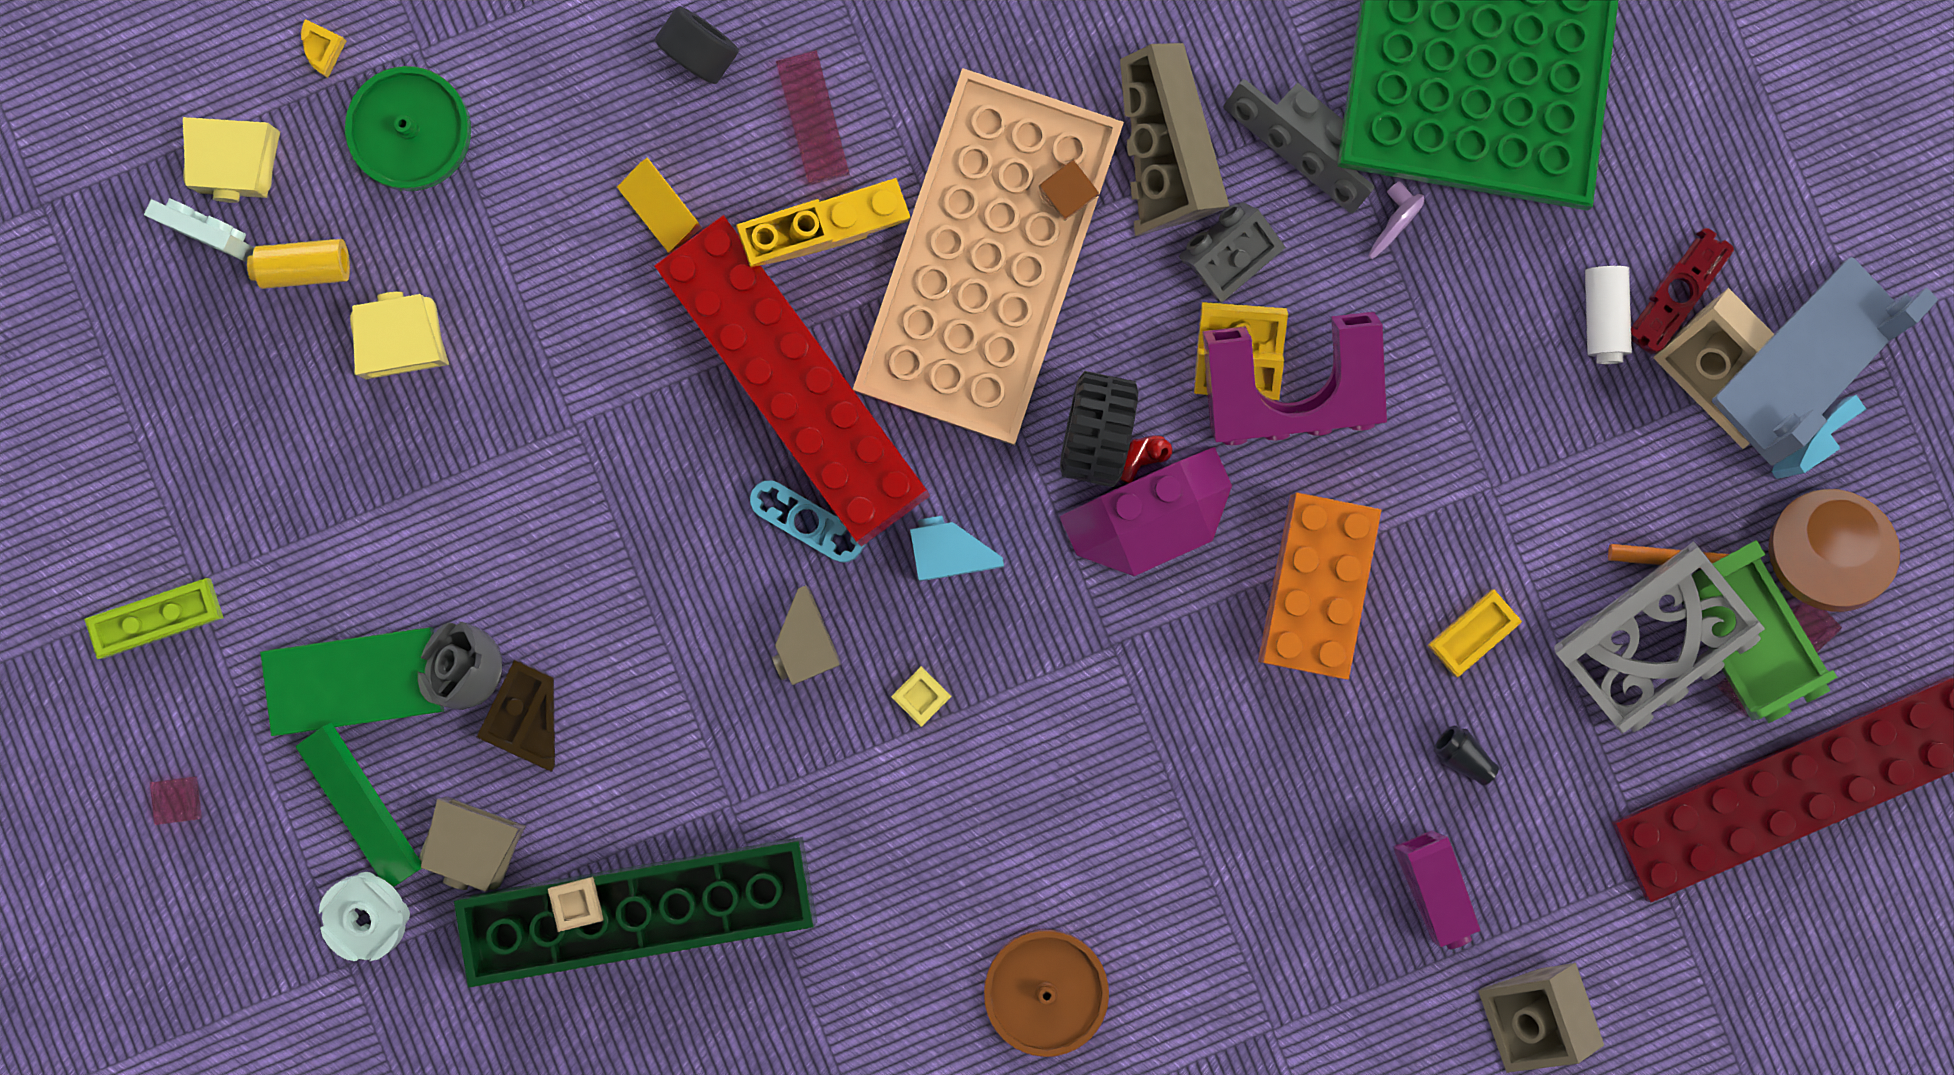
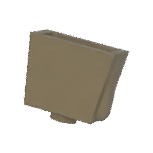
M447 796L439 798L436 802L430 829L420 853L421 868L444 876L443 883L453 888L467 890L469 886L485 892L496 890L501 886L516 845L526 826Z

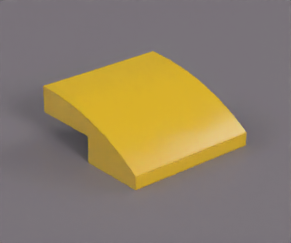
M1202 302L1194 394L1208 395L1203 331L1246 326L1252 338L1255 386L1266 397L1272 400H1279L1284 367L1283 351L1288 320L1287 308Z

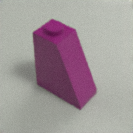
M1431 830L1393 846L1432 942L1439 947L1446 945L1448 950L1459 948L1471 942L1472 938L1470 935L1481 930L1449 838Z

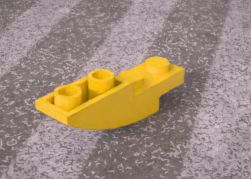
M897 178L821 202H819V199L755 218L737 224L736 228L749 265L754 267L798 258L867 238L868 234L908 222L911 217Z

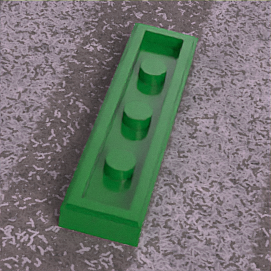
M332 722L321 727L295 746L379 878L395 887L422 869L420 859Z

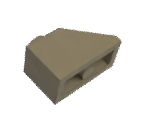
M807 585L798 588L775 644L778 655L772 657L781 680L789 678L792 685L842 665L810 588Z

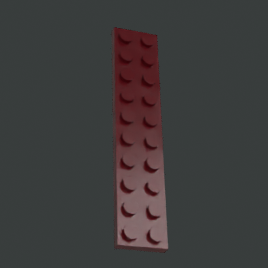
M1954 674L1613 821V827L1645 900L1650 903L1954 772Z

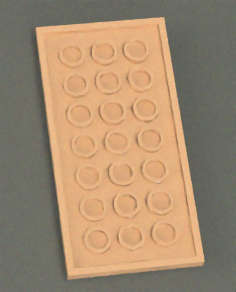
M962 68L853 387L854 392L1015 446L1099 196L1064 221L1039 189V185L1074 159L1100 195L1124 122Z

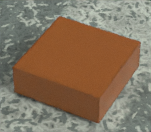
M1074 159L1039 185V189L1064 221L1099 196L1097 189Z

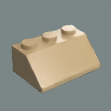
M1727 288L1698 312L1653 358L1742 449L1750 444L1712 403V399L1763 347L1774 333Z

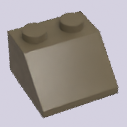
M1576 963L1539 968L1478 990L1506 1073L1579 1064L1604 1046Z

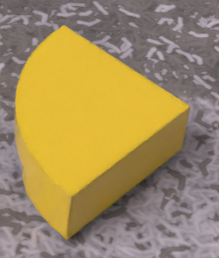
M305 19L301 30V40L303 41L305 55L311 66L328 78L347 41L343 37Z

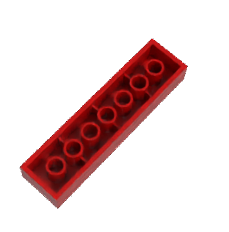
M724 215L654 265L861 547L930 497L925 486L761 265L750 267L741 239Z

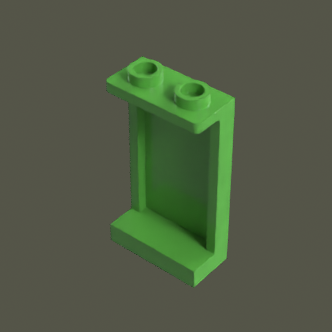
M1755 540L1713 563L1714 567L1765 628L1758 634L1761 637L1760 641L1752 648L1741 654L1736 650L1722 660L1725 666L1721 670L1751 721L1765 717L1766 721L1771 723L1792 712L1788 704L1803 696L1808 703L1831 691L1827 683L1838 677L1834 670L1828 671L1762 562L1761 557L1765 556V553L1758 541ZM1702 569L1691 575L1700 601L1708 597L1723 595ZM1713 606L1702 610V619L1707 616H1717L1724 621L1717 622L1712 626V633L1714 635L1724 636L1734 629L1736 618L1731 609L1723 606Z

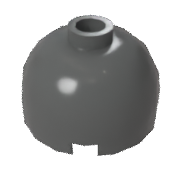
M459 621L457 625L449 622L442 625L426 644L421 656L422 659L428 660L425 674L418 672L420 692L428 702L447 708L464 710L482 704L494 692L501 679L502 655L499 646L487 632L465 622Z

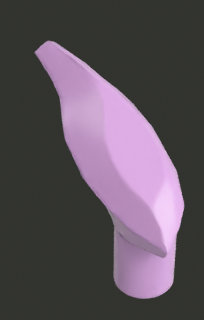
M1400 181L1387 191L1389 196L1399 205V208L1389 218L1386 228L1374 243L1368 255L1371 259L1381 253L1400 234L1423 206L1424 195L1417 194L1413 196Z

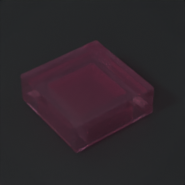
M197 776L150 782L155 825L202 819Z

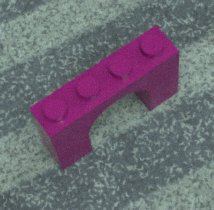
M1375 312L1331 316L1333 368L1330 377L1316 394L1305 400L1293 403L1272 400L1256 388L1252 338L1246 326L1203 331L1209 421L1215 442H1222L1225 445L1233 446L1244 444L1251 438L1264 437L1267 440L1277 441L1290 437V434L1307 432L1310 435L1320 436L1332 432V429L1349 427L1352 430L1363 431L1374 428L1375 424L1387 423L1383 324Z

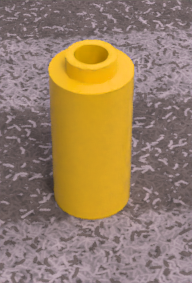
M343 239L256 246L253 255L247 257V271L250 280L256 281L261 289L348 281L350 275L349 254Z

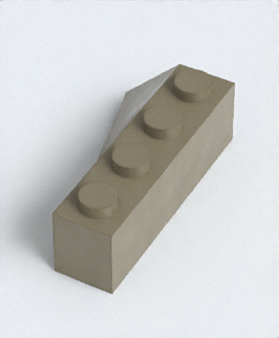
M1184 43L1150 44L1121 58L1125 116L1131 119L1132 131L1130 139H1127L1128 156L1134 155L1136 182H1130L1132 200L1137 199L1139 220L1134 221L1135 236L1199 220L1230 207Z

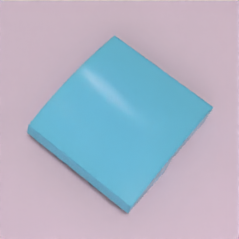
M1853 395L1835 400L1822 414L1827 422L1804 447L1774 465L1772 473L1775 478L1779 479L1806 473L1841 449L1831 433L1866 410L1858 396Z

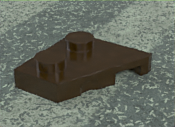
M515 658L476 738L552 772L555 767L554 676Z

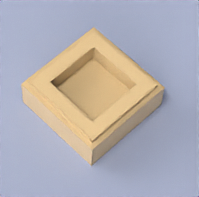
M593 877L548 889L558 932L603 920Z

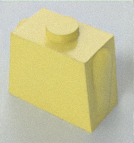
M183 117L185 158L183 179L189 189L199 194H213V200L229 203H238L240 196L267 198L272 184V171L280 136L278 129L266 122Z
M388 292L378 295L377 302L352 306L353 311L350 315V323L354 342L355 375L364 379H371L449 365L441 338L436 304L432 298L424 297L421 294L404 297L403 292Z

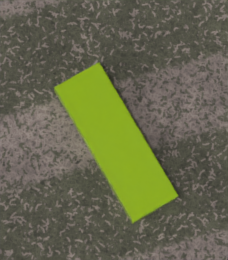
M205 578L85 618L84 620L97 659H105L224 618L211 578Z

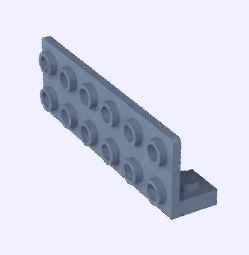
M1850 257L1839 266L1713 397L1712 403L1761 456L1773 466L1804 447L1827 422L1822 415L1825 410L1890 340L1917 324L1938 299L1926 287L1912 297L1904 293L1894 301L1856 259Z

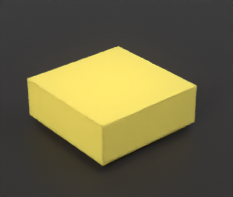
M921 666L891 697L922 727L952 696Z

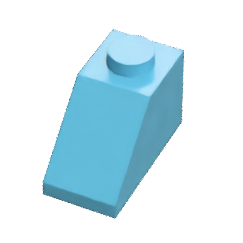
M943 516L918 520L919 528L910 529L919 581L1004 567L1003 557L955 523H944Z

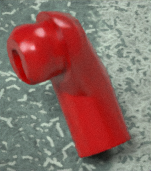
M1159 435L1132 440L1120 480L1129 484L1133 482L1140 466L1157 462L1162 463L1169 460L1173 452L1171 443Z

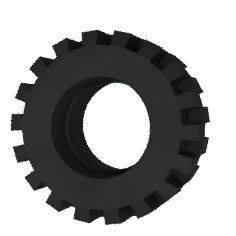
M1084 371L1078 378L1061 453L1060 470L1062 477L1114 487L1117 484L1124 470L1135 422L1139 394L1136 381Z

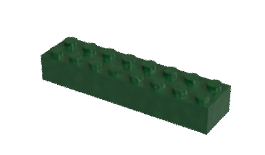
M803 837L465 895L454 901L468 988L814 928L817 923ZM593 877L603 920L558 932L548 889Z

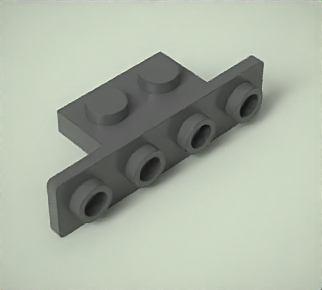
M1243 79L1223 105V108L1349 213H1354L1374 190V185L1356 170L1337 167L1344 120L1298 82L1276 105L1251 83Z

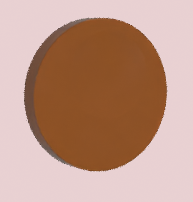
M1821 489L1796 498L1777 518L1769 537L1770 562L1781 584L1798 600L1825 611H1852L1872 603L1892 583L1900 564L1898 536L1888 517L1869 500L1845 490Z
M1037 929L1013 938L995 955L988 968L984 984L985 1007L993 1027L1009 1045L1034 1056H1059L1078 1049L1097 1032L1107 1012L1109 985L1100 959L1085 942L1064 931Z

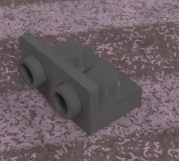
M1241 202L1224 210L1219 216V221L1207 232L1194 236L1187 243V249L1179 255V258L1184 264L1194 270L1214 299L1222 303L1286 247L1259 209Z

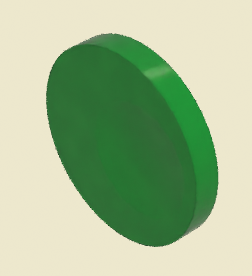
M401 66L390 68L374 75L358 89L347 110L345 136L353 159L372 179L395 190L419 191L440 184L458 169L470 145L471 120L464 100L444 78L424 68Z

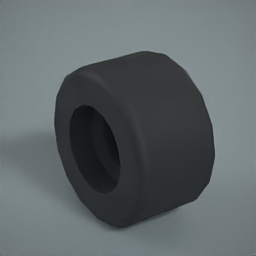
M681 6L674 9L655 37L658 47L669 57L697 77L711 84L719 82L739 53L737 46L728 37L695 13Z

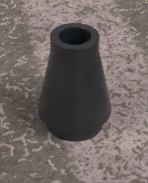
M1456 725L1451 726L1439 737L1434 746V752L1439 756L1440 763L1476 780L1482 786L1488 785L1498 774L1499 766L1491 760L1468 729L1461 730Z

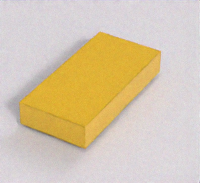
M1492 589L1427 646L1452 675L1458 678L1521 624L1522 621L1495 589Z

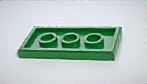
M433 627L260 651L271 736L318 730L331 722L334 727L444 712L443 706L430 703L424 698L418 684V672L425 674L428 660L422 659L421 656L426 644L434 634Z

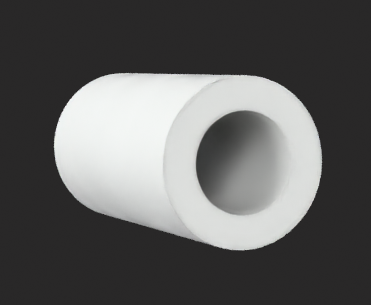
M1601 266L1588 268L1585 270L1588 356L1596 357L1597 364L1622 363L1623 355L1632 353L1629 267Z

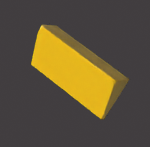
M648 157L641 161L617 186L618 190L669 254L702 229V226Z

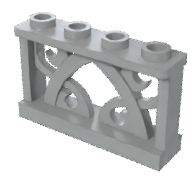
M1693 541L1556 644L1554 649L1560 660L1570 669L1620 733L1623 734L1629 729L1636 732L1646 726L1654 718L1652 712L1664 703L1671 706L1680 701L1689 692L1687 686L1699 677L1707 680L1714 676L1725 666L1722 660L1736 650L1741 654L1752 648L1760 641L1761 637L1758 634L1765 628ZM1698 568H1701L1723 595L1708 597L1700 601L1691 574ZM1664 595H1672L1675 600L1672 606L1675 607L1684 601L1685 608L1665 612L1659 608V601ZM1713 606H1723L1731 609L1736 618L1734 629L1724 636L1714 635L1712 633V626L1717 622L1724 621L1717 616H1707L1702 619V610ZM1643 611L1648 616L1665 622L1686 618L1684 642L1677 661L1647 662L1631 658L1637 650L1640 638L1638 624L1634 618L1635 615ZM1619 630L1625 631L1630 635L1629 644L1621 655L1615 652L1623 644H1615L1611 640L1612 634ZM1701 641L1711 647L1697 657ZM1585 653L1610 668L1603 677L1600 686L1578 660ZM1619 672L1627 674L1622 684L1625 694L1632 685L1639 686L1642 689V695L1639 700L1631 705L1619 704L1611 697V684ZM1650 678L1667 680L1654 689Z

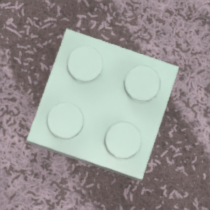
M169 198L166 206L151 199L144 213L145 216L172 230L246 263L247 257L253 255L255 247L244 242L245 233L211 216L207 217L194 211V209Z

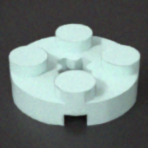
M362 872L358 875L347 877L332 886L322 898L319 907V914L322 912L324 925L320 928L323 939L337 955L351 961H357L358 959L378 960L393 950L401 941L405 932V925L410 917L409 908L403 903L393 886L370 872ZM356 908L361 911L365 910L369 914L371 925L366 923L363 926H359L356 923L358 919V914L355 912Z

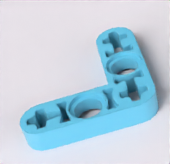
M772 480L763 481L752 490L750 504L756 514L831 559L841 563L855 560L864 549L866 544L861 547L852 536L850 541L855 545L852 552L844 550L841 555L836 554L837 545L832 542V539L836 534L839 536L845 535L847 531L839 517L834 516L782 484ZM773 488L779 491L777 499L788 506L790 505L791 498L798 501V504L789 511L786 524L779 521V518L784 513L778 509L770 507L767 512L762 510L764 502L759 499V496L763 491L770 493ZM809 509L817 514L819 525L814 532L803 534L797 530L795 518L800 511Z

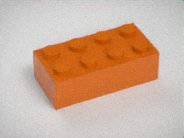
M1297 492L1290 495L1258 657L1259 663L1349 680L1382 509Z

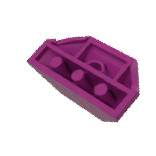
M1213 447L1102 495L1059 516L1077 556L1128 575L1136 576L1212 542L1232 484L1216 448Z

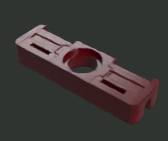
M1704 228L1696 233L1700 239L1696 238L1680 261L1672 265L1648 298L1651 301L1631 326V341L1649 354L1657 353L1665 347L1734 252V248L1726 240L1721 242L1716 240L1717 234L1709 228ZM1673 280H1682L1688 285L1690 296L1686 302L1678 303L1671 299L1668 287Z

